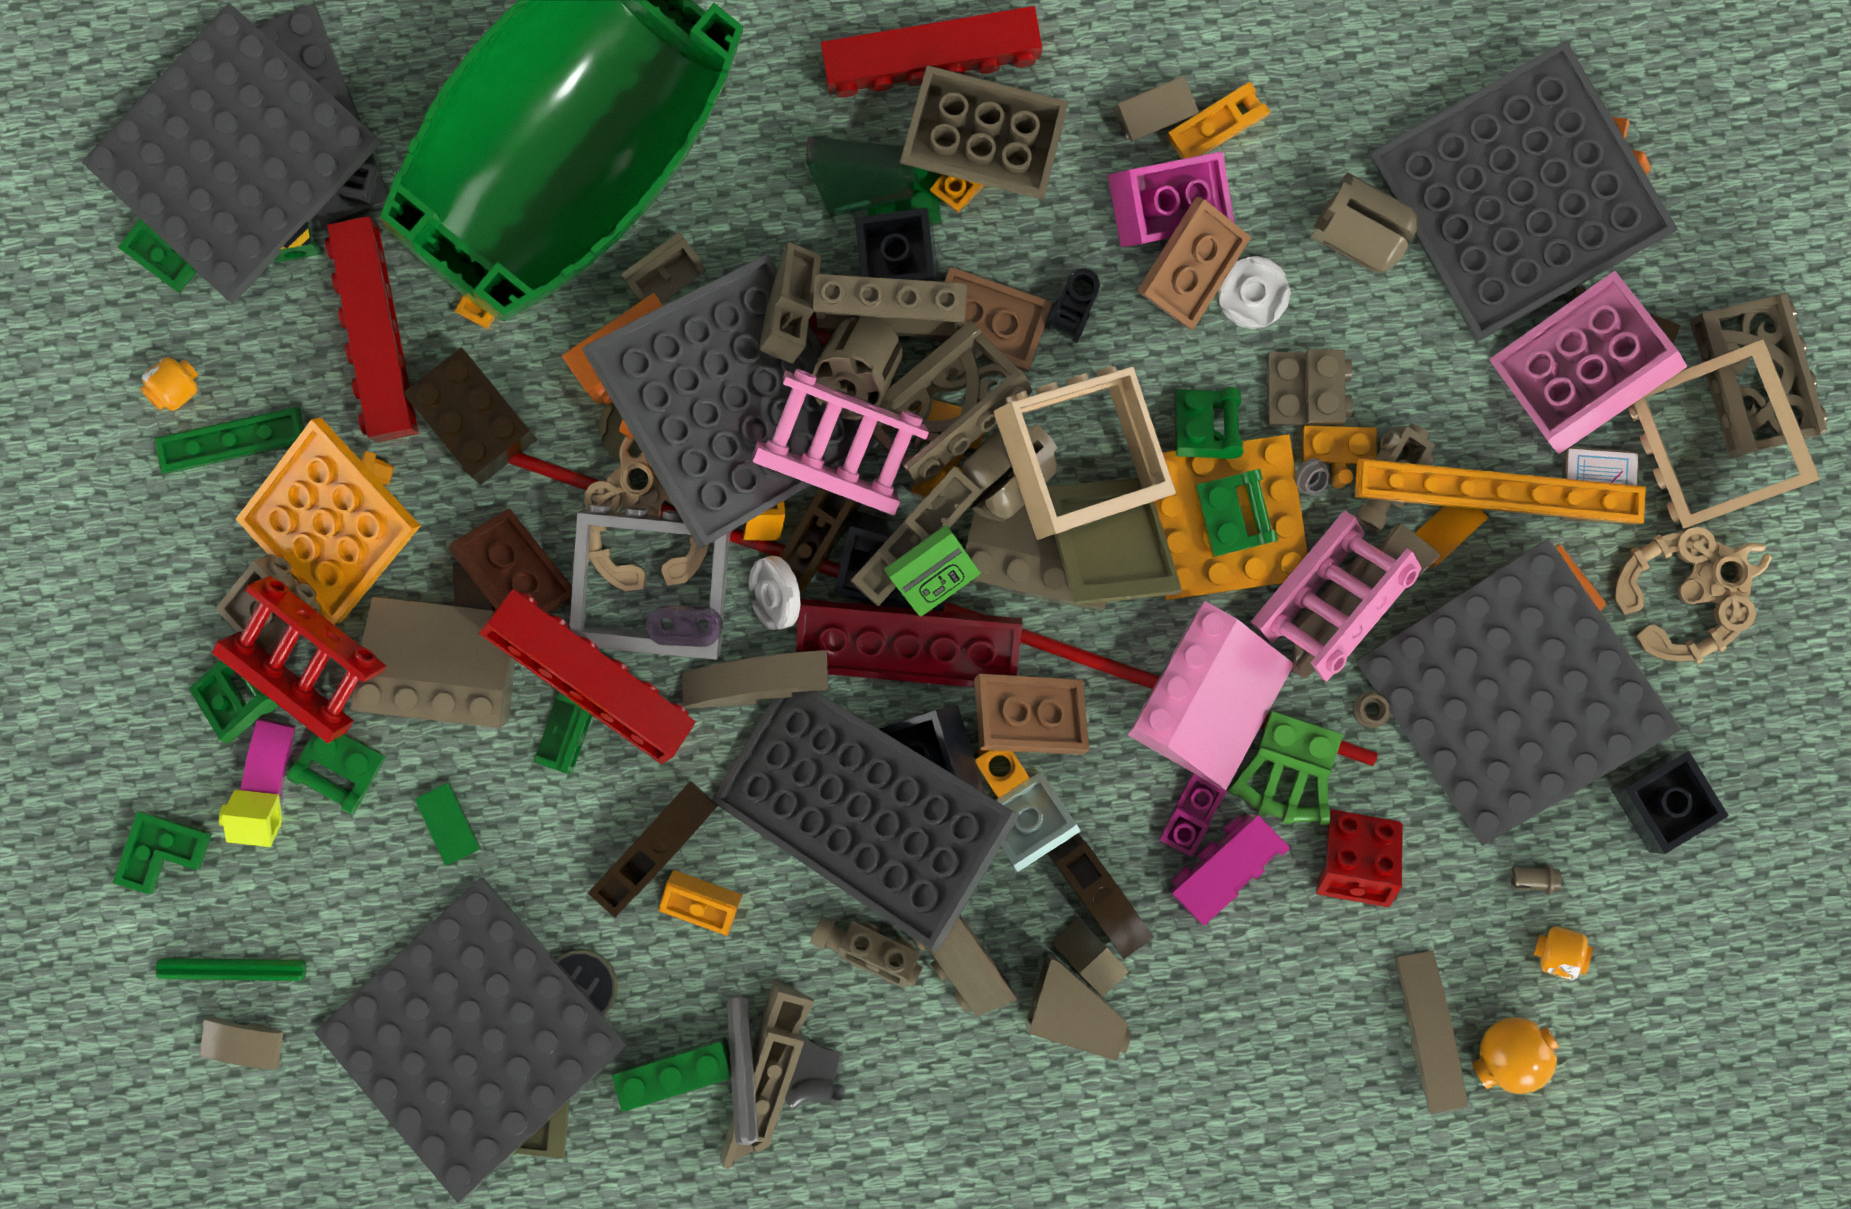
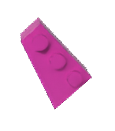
M1237 814L1224 826L1223 830L1227 834L1217 844L1213 840L1209 841L1197 853L1200 860L1191 869L1184 866L1170 880L1174 886L1169 892L1200 924L1205 926L1239 895L1238 892L1253 877L1257 879L1265 872L1263 867L1278 852L1283 856L1291 849L1259 815L1246 814L1242 817L1240 814Z

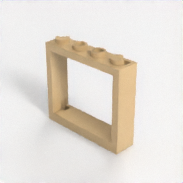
M1763 339L1680 371L1628 407L1633 421L1640 420L1645 433L1639 436L1647 456L1654 454L1659 466L1653 469L1656 481L1660 489L1667 488L1671 496L1672 502L1667 503L1670 516L1674 524L1681 522L1683 529L1820 480ZM1753 357L1800 475L1691 513L1646 397Z
M1109 366L1097 371V377L1089 379L1087 373L1066 380L1068 386L1059 388L1057 382L1050 383L1035 389L1037 395L1028 397L1026 391L1006 397V405L993 411L1037 540L1176 494L1134 367L1117 371L1115 366ZM1109 389L1142 489L1057 517L1022 414Z

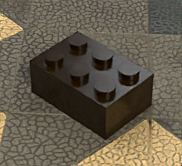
M462 347L403 392L467 473L480 485L506 466L512 457L522 453L538 440Z

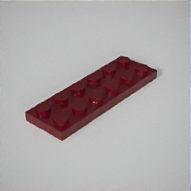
M800 599L796 652L826 650L828 675L975 687L974 678L978 674L1017 676L1022 618L930 610L920 617L912 608Z

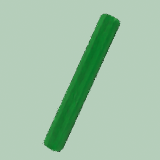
M159 959L156 963V977L158 979L301 981L305 979L307 973V965L304 960Z

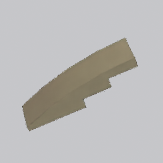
M954 466L850 582L875 605L879 606L896 587L884 569L945 525L950 528L983 491Z
M826 650L747 658L682 672V707L685 709L756 705L757 699L793 697L792 692L829 690Z
M1434 951L1399 956L1395 961L1404 994V1009L1412 1035V1051L1429 1113L1436 1114L1467 1108L1468 1102L1455 1035Z

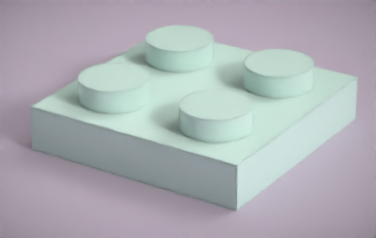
M1039 772L996 800L1019 814V817L1001 845L1017 872L1081 832L1042 772Z

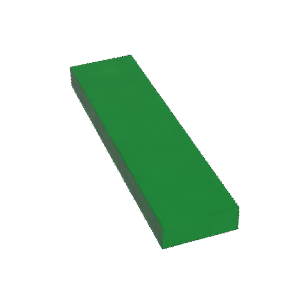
M293 407L156 437L154 440L161 474L165 475L292 446L302 433L304 425L300 408Z

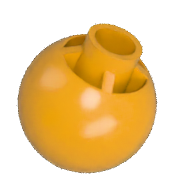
M1505 1018L1493 1024L1485 1032L1480 1043V1058L1473 1061L1472 1066L1487 1090L1498 1085L1509 1093L1527 1094L1539 1090L1552 1078L1557 1065V1055L1554 1049L1558 1048L1559 1045L1547 1026L1541 1029L1536 1022L1526 1018Z

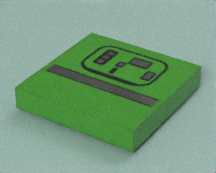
M947 525L884 569L920 617L981 575Z

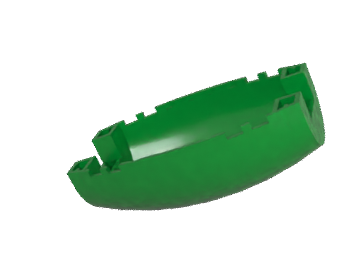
M692 0L517 1L471 48L442 86L431 104L415 139L412 138L407 148L408 153L399 172L396 171L380 216L382 222L404 246L437 275L484 311L505 322L548 297L587 269L622 238L655 202L681 167L707 124L726 83L744 26L716 3H713L705 11Z

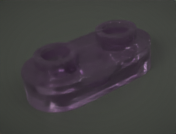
M664 605L655 609L648 617L646 630L649 637L660 645L706 647L712 645L721 635L723 621L718 612L709 607ZM663 618L670 619L674 627L672 629L666 628L662 622ZM699 620H707L711 626L710 630L702 629L699 625Z

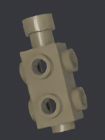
M1410 424L1409 426L1393 427L1382 438L1380 443L1381 450L1375 460L1432 466L1435 456L1431 453L1435 444L1427 439L1430 433L1418 425ZM1402 449H1403V455H1402V457H1401V458H1398L1399 454L1401 453V451H1402ZM1368 499L1366 505L1360 506L1355 517L1362 526L1376 532H1381L1388 519L1386 516L1388 509H1401L1403 505L1407 506L1410 503Z
M822 916L810 941V944L823 950L825 947H828L838 952V957L849 962L853 967L862 968L883 978L887 983L896 984L904 989L907 985L914 988L923 968L917 965L920 952L915 951V946L902 938L892 940L881 935L882 931L868 922L858 924L852 921L848 931L836 927L835 921Z

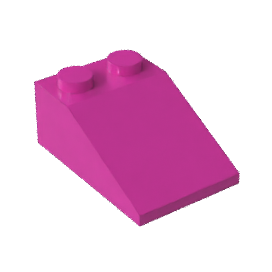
M1223 151L1108 175L1120 247L1170 238L1195 197L1205 199L1235 223Z

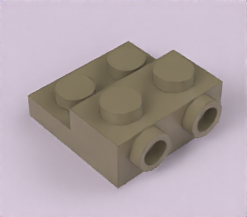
M1308 349L1306 352H1269L1267 354L1268 426L1343 425L1346 422V417H1351L1353 409L1352 396L1345 395V381H1350L1352 377V360L1345 359V350Z
M269 554L252 561L215 609L237 632L240 631L242 633L259 603L258 600L245 590L248 585L268 576L282 581L288 587V590L317 612L321 606L315 600L316 592L307 584L299 583L290 574V564L281 557ZM271 612L255 641L256 644L269 655H272L289 624Z

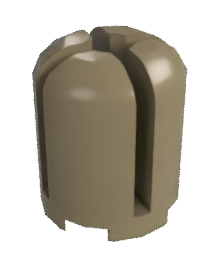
M1347 172L1340 181L1343 185L1339 192H1335L1331 200H1328L1314 225L1316 230L1310 238L1373 273H1383L1395 266L1406 252L1408 240L1411 241L1417 231V214L1412 207Z
M861 316L859 320L856 317L844 320L833 332L815 365L813 375L817 377L816 383L879 406L902 359L901 344L898 343V336L891 326L876 317ZM815 397L820 406L823 402L825 404L828 403V401ZM843 407L840 413H843L842 419L859 420L863 418V415Z
M1035 424L1032 428L1026 425L1045 483H1047L1061 468V466L1057 468L1054 456L1058 448L1051 437L1039 425ZM998 428L959 466L963 474L982 491L993 484L1009 469L971 507L979 516L992 522L1008 520L1025 505Z

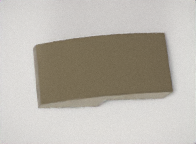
M215 1016L204 1019L200 1056L234 1065L274 1070L279 1068L283 1031L257 1023L240 1025Z

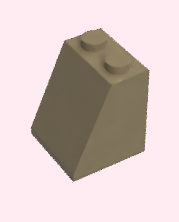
M1046 953L1025 1023L1028 1033L1117 1061L1120 1052L1126 1053L1129 1047L1132 1031L1128 1030V1023L1121 1014L1056 956Z

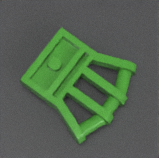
M1270 710L1255 755L1230 783L1227 791L1233 796H1240L1257 811V815L1267 817L1269 814L1281 818V823L1292 825L1293 822L1319 821V825L1330 824L1327 780L1332 772L1331 769L1343 734ZM1265 760L1273 763L1263 793L1260 795L1247 782ZM1284 766L1297 770L1286 805L1273 801ZM1308 775L1316 776L1317 807L1297 808Z

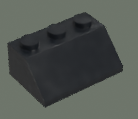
M856 511L849 528L834 593L873 603L850 581L902 523ZM956 538L962 545L963 539ZM897 587L880 604L881 606L913 609ZM947 599L931 610L944 611Z

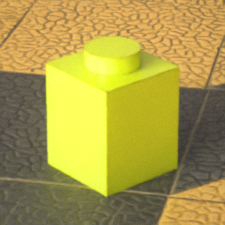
M234 790L228 803L222 805L219 813V825L224 827L225 838L228 843L271 847L282 823L279 794Z

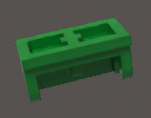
M557 691L551 714L533 762L565 774H572L592 715Z

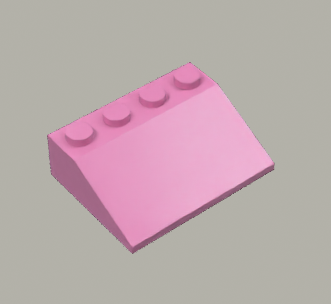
M1616 271L1610 273L1489 359L1558 454L1687 367L1677 348Z
M1204 601L1188 625L1130 729L1128 736L1226 791L1293 667V662L1238 619Z

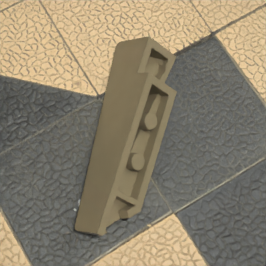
M1397 523L1379 550L1396 560L1406 548L1413 551L1422 568L1419 575L1440 556L1433 547L1401 523ZM1359 554L1344 569V571L1371 588H1374L1386 573L1385 570ZM1334 581L1319 596L1320 599L1348 617L1363 601ZM1309 608L1293 623L1324 645L1339 629ZM1295 643L1294 661L1291 671L1302 678H1308L1315 671L1310 663L1315 657Z
M775 979L772 982L752 1049L758 1140L751 1145H739L736 1143L733 1113L720 1156L722 1166L726 1169L733 1167L734 1161L752 1151L758 1153L769 1147L804 1044L803 1037L799 1036L798 1033L813 1006L814 1000Z

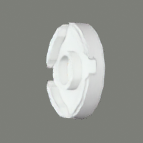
M1259 256L1247 257L1246 259L1236 261L1217 291L1219 306L1225 316L1238 326L1249 329L1267 327L1277 321L1288 307L1291 295L1290 285H1288L1282 268L1270 259Z
M769 556L755 561L750 571L748 584L750 591H755L756 600H752V606L758 619L771 630H782L793 626L799 617L801 604L799 587L790 566L777 556Z

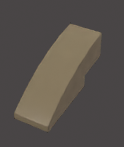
M790 242L786 244L771 290L759 351L793 364L806 347L808 321L814 312L815 276L820 273L821 255Z

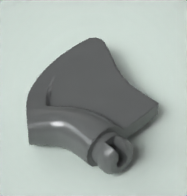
M799 1031L798 1035L803 1037L804 1044L785 1101L792 1109H796L806 1101H815L826 1105L830 1102L836 1106L840 1105L844 1097L845 1088L842 1085L834 1084L841 1051L822 1047Z

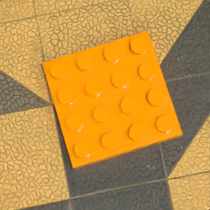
M321 417L311 419L236 518L238 523L268 555L272 554L273 556L285 559L291 566L290 574L299 583L307 584L316 592L315 600L321 606L319 611L334 625L341 623L421 527Z
M1290 434L1243 441L1244 453L1236 459L1176 456V451L1163 452L1176 494L1154 502L1182 588L1180 594L1165 595V600L1282 584L1305 558L1308 551L1298 486L1294 480L1296 473ZM1260 469L1263 477L1260 484L1272 530L1277 532L1279 541L1212 557L1194 486ZM1246 485L1235 487L1248 537L1257 535L1258 532Z

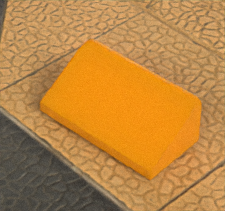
M1443 506L1415 532L1418 537L1440 554L1439 558L1429 568H1434L1440 564L1489 517L1481 509Z
M673 870L666 883L658 911L728 936L743 895Z

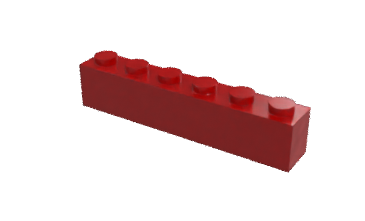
M1035 6L820 42L829 94L836 93L837 97L840 98L854 96L858 93L859 89L871 87L875 92L887 91L894 87V83L906 81L911 86L922 85L927 65L965 75L964 72L977 69L981 74H989L998 71L1001 65L1013 63L1017 68H1024L1035 64V60L1041 59L1043 48Z
M371 216L328 224L329 237L325 238V248L329 258L334 260L336 272L331 274V279L336 294H340L342 307L338 308V316L342 328L347 329L349 342L345 343V352L348 362L354 364L356 378H352L351 382L353 393L357 400L360 399L363 413L358 415L360 429L363 435H367V438L376 443L417 435L419 430L415 409L403 393L410 387L379 224Z
M512 589L478 633L661 765L674 757L696 723L695 720L688 716L689 713L684 707L674 702H668L659 695V691L649 682L640 681L628 673V668L622 662L616 659H609L599 652L598 646L586 637L577 636L568 629V625L564 620L556 615H548L537 607V602L526 593H518Z

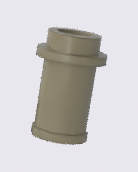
M1546 865L1545 868L1512 867V890L1545 891L1547 895H1551L1553 891H1560L1561 872L1559 869H1553L1552 865Z

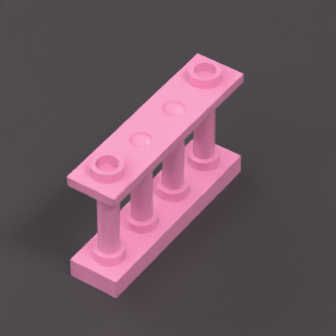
M796 369L793 374L785 370L782 377L783 384L792 387L791 393L773 438L768 439L767 443L757 441L752 453L753 462L895 516L900 500L898 494L893 492L895 488L892 484L912 435L926 439L929 434L926 425L922 424L923 418L905 410H902L899 415L816 383L817 377L806 371ZM806 394H810L828 401L809 451L808 453H803L801 457L788 452L789 447L786 444ZM843 407L863 415V418L844 465L839 466L835 470L824 466L825 461L822 457ZM877 421L898 428V432L878 480L874 479L873 483H869L859 479L860 474L857 473V470Z
M1345 510L1250 621L1258 634L1271 645L1279 636L1283 635L1313 655L1315 658L1310 663L1320 678L1326 682L1333 674L1338 673L1344 667L1347 657L1404 589L1414 584L1422 569L1413 551L1408 548L1396 560L1363 540L1362 538L1365 533L1358 520ZM1356 552L1386 571L1374 588H1371L1338 567L1349 553ZM1331 579L1363 600L1349 617L1315 595L1327 580ZM1303 608H1309L1339 628L1326 645L1291 623Z

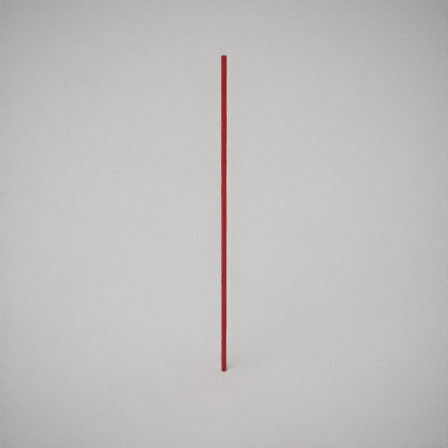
M524 453L516 454L508 462V464L585 491L591 484L601 481ZM663 503L660 516H662L663 511L677 510L674 506ZM738 528L730 532L731 542L771 556L780 557L786 545L772 540H743V530ZM825 560L817 572L838 578L841 564ZM946 602L944 608L946 612L983 615ZM1022 628L1020 643L1150 689L1154 688L1160 677ZM1269 714L1265 717L1261 725L1262 728L1265 727ZM1341 740L1337 752L1341 756L1370 766H1374L1378 753L1343 740Z

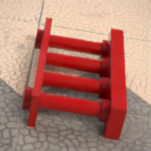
M268 576L248 585L245 591L259 601L255 611L242 633L239 631L218 641L211 653L327 744L348 732L354 722L342 709L359 680L363 683L382 673L386 665L377 659L371 650L359 645L288 590V587L282 581ZM271 612H273L289 625L272 655H269L255 641ZM300 635H303L318 648L301 678H299L287 669L284 663ZM331 657L343 666L347 672L330 701H328L314 690L313 686Z

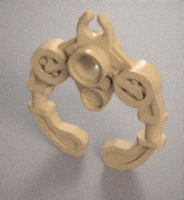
M628 436L624 438L620 446L619 457L621 465L605 481L591 484L585 491L584 496L585 509H588L589 504L611 505V511L618 512L621 507L625 509L626 507H640L648 509V515L660 516L665 500L671 505L673 503L643 452L638 457H632L629 454L628 449L633 440ZM638 469L644 470L648 476V483L642 490L635 488L632 483V475ZM591 525L589 559L597 571L609 583L623 591L645 589L647 575L645 569L635 564L618 566L610 557V549L603 550L600 532L607 531V527ZM689 537L691 547L687 556L671 558L662 565L661 572L667 586L687 583L701 568L707 557L710 544L699 549L693 537Z
M1693 527L1665 536L1657 535L1652 538L1653 542L1642 548L1635 547L1631 549V556L1622 566L1614 589V600L1623 615L1640 611L1644 607V594L1636 581L1642 571L1650 568L1647 561L1660 554L1664 559H1667L1674 552L1683 562L1693 564L1691 573L1678 587L1677 594L1679 599L1686 604L1716 603L1713 615L1718 625L1716 628H1710L1706 631L1709 638L1696 645L1692 640H1688L1681 645L1672 644L1665 630L1655 624L1645 626L1635 636L1644 652L1663 660L1693 661L1695 664H1699L1704 661L1703 657L1716 650L1722 652L1727 649L1726 646L1742 630H1747L1755 621L1757 613L1754 604L1749 600L1752 579L1767 569L1772 557L1766 553L1762 556L1758 565H1751L1747 560V556L1751 551L1764 552L1766 549L1764 543L1750 542L1733 549L1716 542L1714 535L1707 529ZM1726 562L1731 564L1735 570V576L1729 583L1724 581L1720 574L1721 567Z

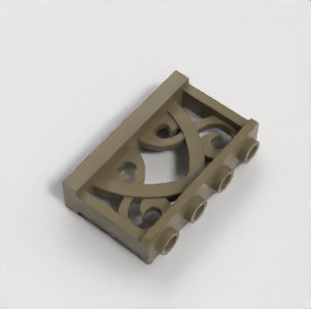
M817 274L815 276L813 311L817 317V330L835 331L844 320L856 317L859 320L861 316L876 317L891 326L897 336L949 339L964 326L967 285L952 282Z
M1786 292L1720 310L1704 312L1691 319L1690 324L1702 363L1729 353V351L1737 350L1738 347L1742 348L1763 339L1774 365L1780 370L1779 378L1790 405L1798 408L1801 418L1799 427L1804 440L1827 433V413L1819 403L1816 393L1817 380L1814 373L1809 369L1805 356L1807 353L1806 343L1803 337L1799 335L1795 322L1796 309L1794 304L1789 301ZM1757 313L1769 315L1774 332L1772 334L1765 332V322L1757 326L1754 335L1750 334V322L1754 315ZM1742 316L1740 331L1722 330L1720 321ZM1750 357L1739 361L1737 364H1731L1706 374L1730 459L1788 444L1780 424L1774 417L1775 411L1770 399L1768 398L1765 401L1763 396L1756 390L1746 386H1738L1736 376L1746 368ZM1792 388L1793 394L1788 395ZM1749 397L1752 399L1759 410L1757 411L1754 404H1750V409L1745 410L1742 398ZM1767 423L1770 429L1777 435L1755 442L1752 432Z
M970 320L887 389L878 407L899 415L902 410L917 415L916 409L922 405L918 416L923 418L922 424L926 425L929 434L926 439L917 436L915 445L919 451L923 444H929L913 457L909 456L906 450L900 464L914 482L921 486L927 480L934 478L941 468L954 457L963 454L969 445L984 432L990 431L996 426L997 421L993 411L1006 405V397L1026 391L1029 396L1033 390L1025 374ZM984 353L994 364L979 369L976 359ZM991 374L1004 375L1007 379L990 393V388L998 385L997 381L987 379L981 382L982 378ZM955 376L957 377V381L950 382ZM966 388L965 402L959 417L936 421L927 420L932 405L930 397L938 390L952 392ZM877 421L872 436L889 453L893 440L887 433L895 427Z

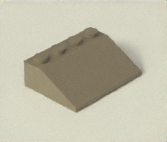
M927 65L900 163L1044 200L1069 101Z
M998 478L993 484H991L988 488H986V489L977 497V500H978L983 494H985L1000 478ZM1025 505L1013 517L999 522H992L974 512L965 551L981 575L969 583L1100 613L1105 610L1107 602L1074 605L1055 536L1051 535L1039 540L1036 539Z
M373 596L361 646L371 650L376 658L386 665V668L382 673L364 683L359 680L352 692L351 711L500 728L509 722L515 660L478 634L495 610Z
M960 914L940 950L936 952L929 949L936 959L931 965L943 982L948 978L952 981L957 989L953 996L966 1013L971 1009L977 1017L1011 1003L1016 999V995L1006 977ZM912 937L921 951L928 948Z

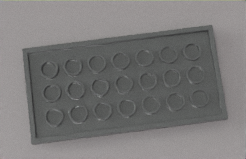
M817 691L792 692L793 697L774 698L712 800L720 808L929 949L938 952L1019 817V814Z

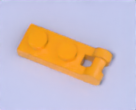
M1252 82L1246 83L1168 132L1167 138L1181 159L1207 154L1271 113L1266 103L1261 104L1256 97L1257 90ZM1243 103L1248 112L1242 115L1236 105Z

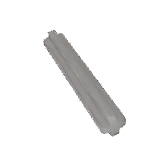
M732 997L727 1002L735 1141L739 1145H751L758 1140L749 1001L744 997Z

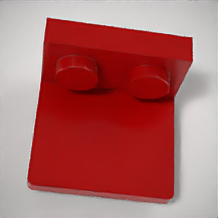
M1334 809L1330 810V824L1327 827L1326 865L1318 878L1316 894L1390 907L1402 887L1403 824L1400 821Z

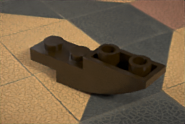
M690 781L589 890L588 894L616 918L678 852L718 805Z
M1079 833L1047 853L1123 960L1154 938L1129 900Z

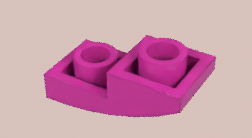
M260 717L257 719L248 750L240 790L279 794L280 799L286 764L290 760L296 725Z
M1192 773L1159 840L1193 857L1210 827V820L1227 790L1224 791Z

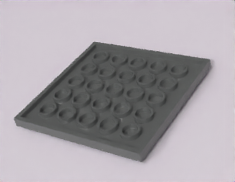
M228 3L84 158L82 163L226 300L234 304L282 252L280 249L306 222H310L379 147L382 141L232 4Z
M1567 40L1371 152L1369 155L1392 197L1412 207L1417 214L1415 237L1477 343L1678 230Z
M769 254L587 344L582 349L699 549L811 485L754 463L752 459V453L757 441L767 443L768 439L773 438L791 393L792 387L783 384L782 377L785 370L794 374L796 369H800L813 374L815 365L823 352V348L809 324L806 347L793 364L759 351L765 314L777 273V268ZM806 394L786 444L789 447L788 452L801 457L803 453H808L827 406L824 402L820 406L815 397L810 394ZM843 413L839 414L822 457L825 461L823 465L835 470L839 466L844 465L861 423L860 419H842ZM871 436L865 453L879 446L873 436Z
M1550 538L1542 541L1356 660V663L1378 695L1386 699L1389 704V711L1482 846L1681 730V726Z
M479 878L314 1032L457 1203L463 1202L629 1045L628 1041L484 878Z

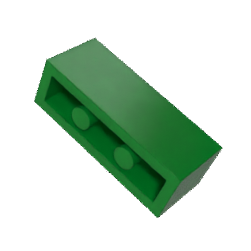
M725 1037L617 1069L611 1076L621 1111H629L731 1079L730 1053Z

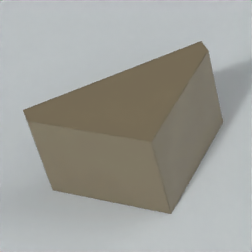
M1079 917L1051 942L1101 997L1110 991L1129 972Z

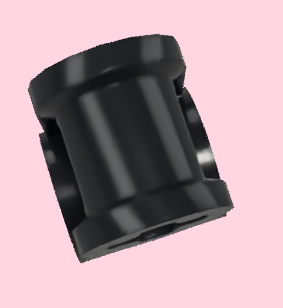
M1086 268L1077 269L1072 272L1060 298L1054 304L1044 327L1045 329H1056L1071 336L1072 341L1078 343L1100 288V281L1095 272ZM1079 280L1087 281L1092 286V292L1087 296H1080L1075 293L1072 285Z

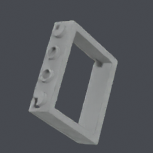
M589 504L588 509L579 511L576 523L569 630L579 637L590 639L601 649L717 660L721 654L730 532L714 541L707 637L586 626L584 621L591 525L691 534L677 511L667 510L663 511L662 516L648 515V509L626 507L625 512L611 511V505Z

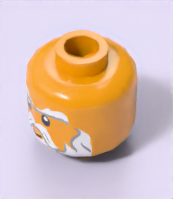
M164 357L142 374L143 386L140 387V390L159 411L163 408L169 411H176L198 393V387L194 379L199 375L185 359L178 362L174 358Z
M1553 926L1547 936L1539 934L1534 956L1541 958L1540 968L1543 972L1573 981L1580 974L1586 975L1594 946L1588 945V938L1583 933L1560 926Z

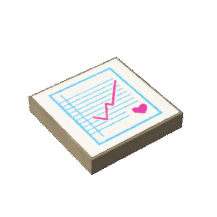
M1569 447L1563 451L1562 478L1638 486L1640 452ZM1560 517V520H1562V521L1589 522V523L1616 524V525H1630V526L1636 525V524H1628V523H1617V522H1607V521H1596V520H1586V519H1576V518Z

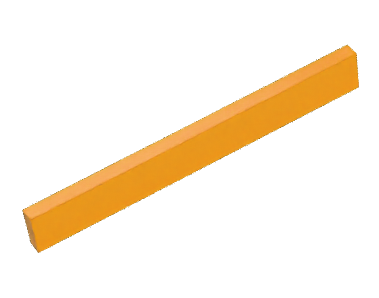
M1369 459L1357 460L1356 498L1628 524L1644 523L1645 486Z

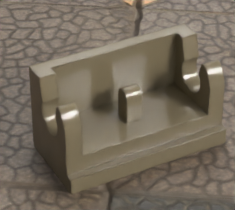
M1185 75L1120 102L1112 108L1126 140L1130 139L1131 142L1199 113Z
M679 231L620 275L639 301L655 293L660 302L663 303L707 270Z

